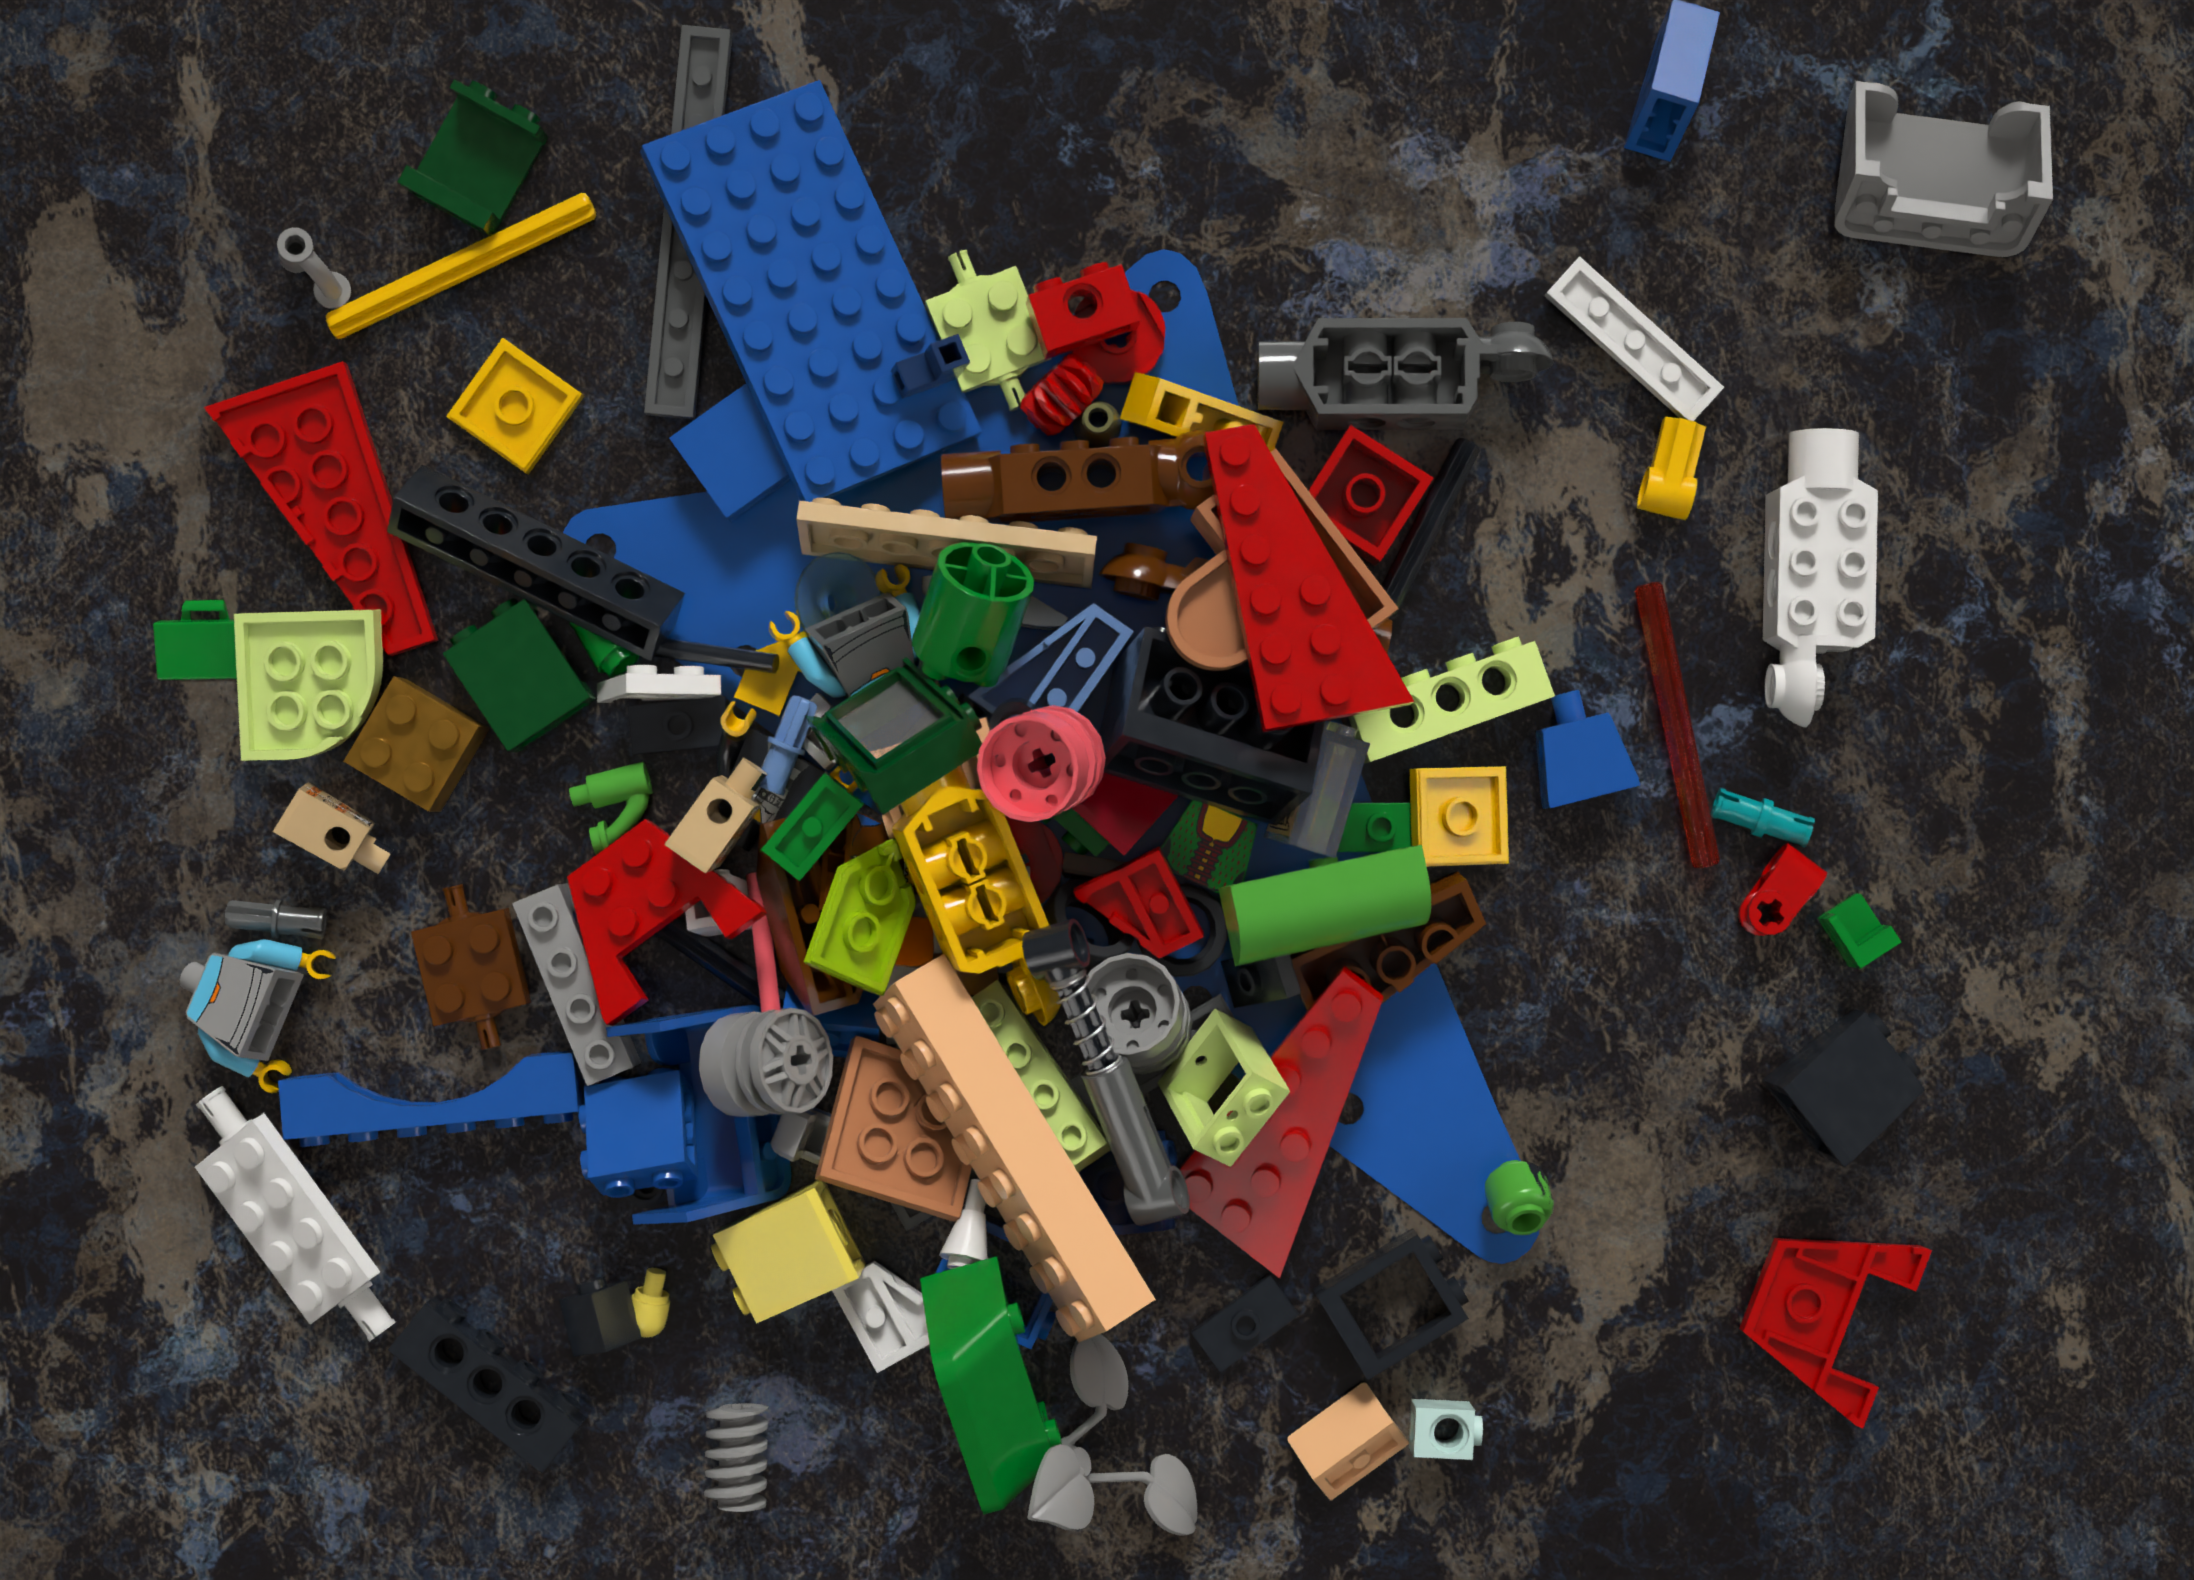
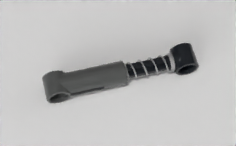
M1072 918L1026 932L1022 938V948L1026 964L1036 980H1044L1049 983L1050 988L1058 993L1060 999L1056 1003H1062L1068 1017L1065 1024H1071L1077 1039L1073 1044L1080 1046L1085 1059L1081 1065L1088 1066L1081 1074V1078L1123 1178L1124 1198L1129 1215L1136 1225L1143 1226L1187 1214L1190 1201L1185 1179L1176 1166H1171L1130 1062L1126 1056L1114 1053L1112 1047L1115 1040L1112 1036L1107 1035L1104 1028L1106 1018L1100 1015L1096 1008L1098 997L1090 994L1088 989L1089 976L1086 975L1087 970H1085V967L1090 962V950L1082 926L1077 920Z

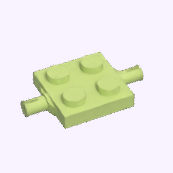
M967 250L959 251L958 256L957 253H954L948 257L959 284L949 292L926 300L925 306L940 340L959 334L970 363L957 379L961 392L966 393L982 386L1000 385L1009 405V410L1014 411L1021 406V401L1025 396L1018 377L1028 368L1049 361L1052 358L1044 359L1026 306L1028 294L1017 267L1014 266L993 275L976 276Z

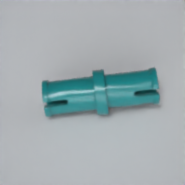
M1724 788L1718 790L1710 814L1711 818H1718L1751 829V835L1762 837L1764 834L1797 844L1803 848L1809 842L1815 818L1805 817L1773 806L1774 801L1763 798L1759 802L1726 791Z

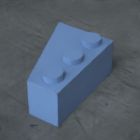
M1093 603L1032 650L1006 667V670L1000 675L995 686L979 687L968 697L991 714L994 713L1002 702L1010 698L1026 699L1037 708L1056 705L1074 709L1079 713L1128 643L1134 631Z

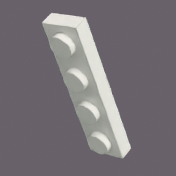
M1580 256L1544 295L1679 418L1694 421L1724 388L1723 385Z

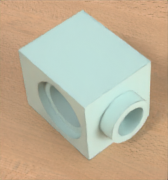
M1411 1399L1409 1449L1413 1457L1473 1460V1446H1481L1483 1422L1482 1416H1475V1410L1469 1401ZM1446 1418L1457 1420L1459 1428L1453 1438L1440 1440L1434 1436V1429L1438 1422Z

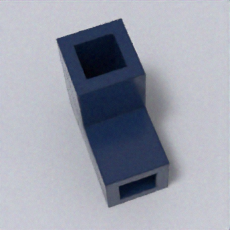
M959 334L931 343L924 353L896 362L891 369V373L903 399L958 379L969 365L970 360Z

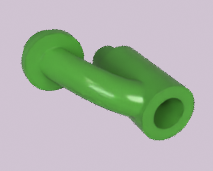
M644 761L586 776V784L569 788L574 807L592 803L593 807L597 809L626 801L625 809L610 827H608L604 820L598 822V826L589 828L591 843L596 855L630 831L642 818L649 802V795L653 793L650 776Z

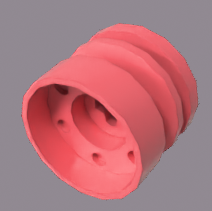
M1051 705L1005 719L990 730L979 748L977 773L981 789L993 807L1009 818L1034 822L1056 816L1079 805L1093 795L1103 778L1106 756L1101 736L1090 720L1074 709ZM1052 753L1056 762L1047 766L1044 757Z

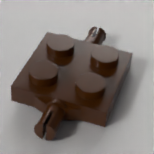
M463 884L443 888L442 891H444L450 917L445 918L435 926L411 931L433 1027L455 1021L475 1022L481 1050L500 1046L502 1044L500 1043L494 1017L500 1015L508 1008L532 1003L509 908L489 913L469 912Z

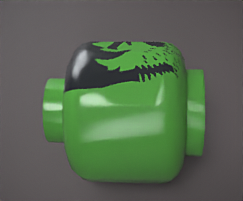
M1518 1160L1504 1162L1491 1172L1485 1181V1197L1491 1218L1497 1227L1515 1235H1528L1537 1232L1553 1213L1554 1200L1547 1177L1539 1166L1531 1162Z

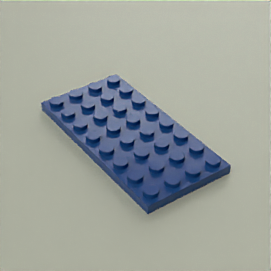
M820 80L641 146L640 154L800 501L812 502L815 498L833 497L979 437L982 429L965 393L961 392L957 379L903 399L891 373L895 363L924 353L931 343L937 342L940 339Z

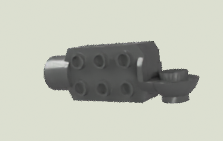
M1318 318L1306 341H1258V410H1305L1316 430H1347L1350 425L1358 430H1463L1473 413V408L1478 398L1477 382H1479L1480 374H1490L1491 379L1501 382H1521L1533 379L1538 372L1549 369L1554 362L1546 344L1535 336L1534 326L1524 322L1500 323L1491 328V337H1478L1467 318Z

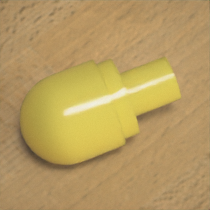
M648 1268L644 1286L637 1287L631 1297L641 1337L656 1336L664 1329L667 1322L670 1300L669 1293L663 1290L666 1271L662 1269Z

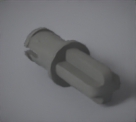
M231 900L228 902L225 910V924L230 928L271 932L272 938H278L279 935H295L323 939L327 924V909L285 905L283 900H276L274 905Z

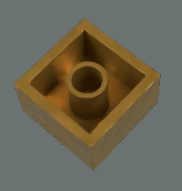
M393 676L343 762L425 810L441 812L490 728L411 681Z

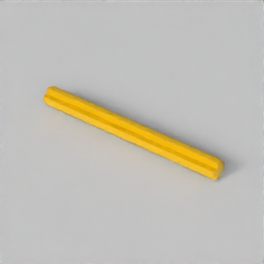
M586 193L573 196L328 312L326 315L327 325L337 339L345 338L596 218L595 208Z

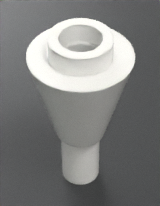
M979 1179L970 1180L965 1208L961 1211L960 1218L956 1220L939 1254L940 1257L948 1260L947 1267L949 1269L988 1259L986 1215L984 1214L986 1202L978 1189L977 1183L980 1181Z

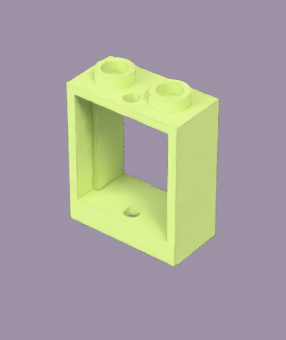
M1217 1009L1212 1011L1186 1045L1179 1058L1171 1064L1158 1081L1160 1089L1192 1148L1230 1167L1290 1093L1289 1088L1252 1027ZM1199 1056H1205L1202 1061L1196 1062ZM1239 1062L1246 1075L1218 1111L1213 1114L1207 1102ZM1233 1110V1112H1232V1113L1229 1115V1117H1228V1116H1227L1228 1112H1230V1111Z

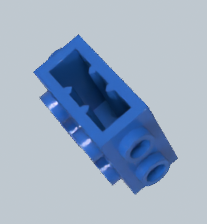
M658 1068L651 1070L646 1076L629 1079L614 1076L601 1080L600 1084L584 1086L585 1105H580L578 1115L581 1130L586 1134L587 1150L581 1152L580 1163L584 1178L590 1180L602 1195L615 1198L627 1197L632 1195L637 1189L648 1187L673 1189L681 1186L683 1181L698 1179L693 1087L680 1070Z

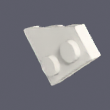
M632 665L627 666V673L597 683V703H611L613 700L620 698L642 699V701H667L712 698L721 695V675H704V667L679 666L674 667V674H657V666Z
M875 1260L865 1265L858 1279L832 1290L877 1373L929 1345L922 1293Z

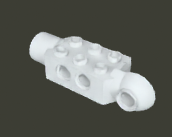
M1804 429L1790 432L1788 443V484L1766 495L1763 640L1780 651V664H1770L1766 672L1765 699L1769 708H1778L1788 720L1805 728L1810 724L1814 710L1818 711L1821 708L1824 699L1825 676L1822 665L1816 664V654L1844 652L1852 648H1858L1875 638L1878 490L1858 479L1859 433L1846 429Z

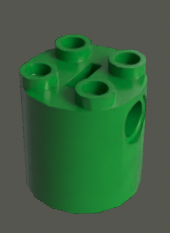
M961 542L949 545L939 553L912 638V647L917 657L923 661L921 670L925 675L935 680L953 678L964 682H974L981 687H993L998 683L1000 675L1006 670L1034 587L1032 574L1020 560L998 546L984 543Z

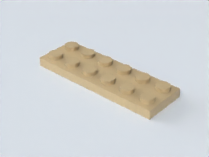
M815 498L812 502L799 501L796 520L803 555L896 566L902 564L906 567L934 570L939 553L947 546L961 542L984 543L998 546L1015 556L1029 569L1034 582L1089 589L1092 587L1097 536L1087 535L1086 531L1079 528L1064 527L1058 531L1038 529L1036 525L1024 521L1011 522L1008 526L992 524L985 518L973 515L962 516L959 520L941 518L933 511L921 509L913 510L910 514L891 512L889 508L879 504H864L861 508L841 506L838 501L829 498Z

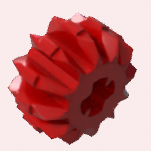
M1077 353L1068 354L1033 385L1022 399L1020 408L1028 416L1027 419L1036 429L1040 428L1047 436L1056 435L1066 426H1069L1100 394L1104 381L1096 374L1097 370L1087 360L1084 361Z

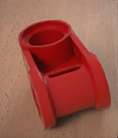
M1789 843L1784 844L1768 862L1760 879L1742 901L1738 913L1741 926L1747 932L1756 936L1775 935L1783 932L1803 905L1820 888L1827 876V872ZM1770 904L1772 907L1768 913L1773 918V921L1760 923L1759 920L1762 913L1757 907Z

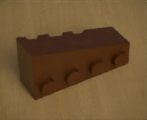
M1456 871L1430 883L1431 914L1429 921L1424 925L1290 954L1301 989L1299 996L1306 1012L1344 966L1384 996L1382 1001L1384 1003L1397 991L1400 993L1413 983V979L1431 964L1438 963L1486 925L1467 879Z

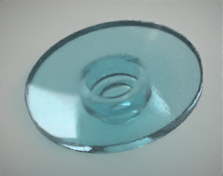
M842 552L828 553L811 561L798 579L794 597L796 614L803 630L882 595L883 593L876 586V575L873 570L860 558ZM829 594L835 600L833 611L830 610L828 605Z

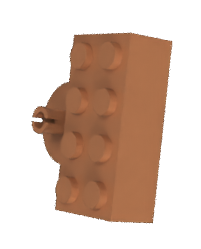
M1277 449L1273 450L1271 454L1372 629H1376L1399 608ZM1212 495L1196 507L1190 521L1216 553V556L1178 585L1169 600L1165 624L1172 646L1183 659L1202 669L1220 671L1241 665L1248 658L1215 496Z

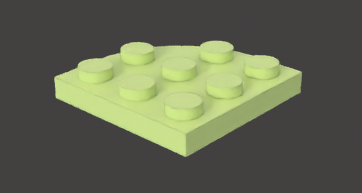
M381 609L234 614L241 761L289 760L319 755L341 745L361 727L373 709L382 681Z

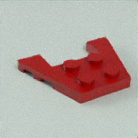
M644 819L567 876L602 1018L606 1025L610 1026L616 1025L649 1001L625 964L623 957L700 900L725 938L731 940L768 914L764 907L751 900L722 875H719L714 870L705 874L664 845L670 835L647 819Z
M1774 1238L1739 1329L1850 1422L1863 1429L1879 1387L1832 1368L1867 1275L1872 1274L1917 1291L1932 1250L1921 1245Z

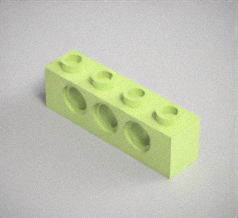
M1518 636L1491 646L1494 653L1491 657L1476 662L1474 654L1470 653L1445 662L1448 669L1446 673L1430 678L1428 670L1425 669L1401 678L1414 700V703L1410 705L1414 711V719L1410 726L1407 728L1396 726L1390 718V709L1348 716L1364 763L1372 762L1554 697L1555 695L1536 642L1533 641L1522 645ZM1488 668L1497 669L1504 676L1505 687L1499 695L1488 693L1482 685V676ZM1443 684L1453 686L1459 694V704L1452 712L1441 709L1436 702V692Z
M996 980L974 995L972 1000L1077 1172H1080L1109 1152L1111 1149L1103 1130L1008 989Z

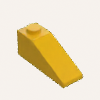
M1136 372L1134 373L1120 416L1121 420L1174 438L1182 433L1197 429L1216 431L1255 424L1270 452L1275 449L1284 423L1173 382Z

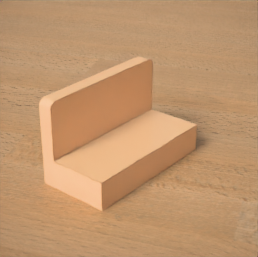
M1366 1383L1359 1384L1288 1436L1289 1444L1309 1475L1330 1501L1410 1444Z

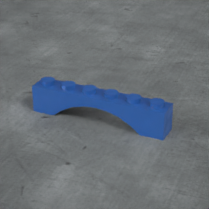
M572 1050L531 1054L524 1057L505 1076L487 1088L466 1097L441 1102H411L386 1097L357 1085L339 1072L294 1076L278 1081L283 1140L299 1138L300 1147L329 1144V1135L348 1134L349 1142L379 1139L378 1131L397 1129V1137L399 1138L421 1136L427 1134V1126L446 1124V1133L476 1130V1121L494 1120L495 1128L517 1127L525 1125L524 1117L543 1115L544 1124L568 1122L574 1120L573 1112H579L580 1105H585L584 1078Z

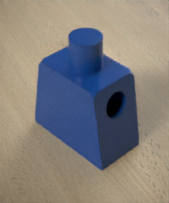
M1579 690L1552 697L1551 701L1558 725L1536 730L1540 793L1543 809L1554 808L1640 786L1639 777L1609 712L1586 718Z

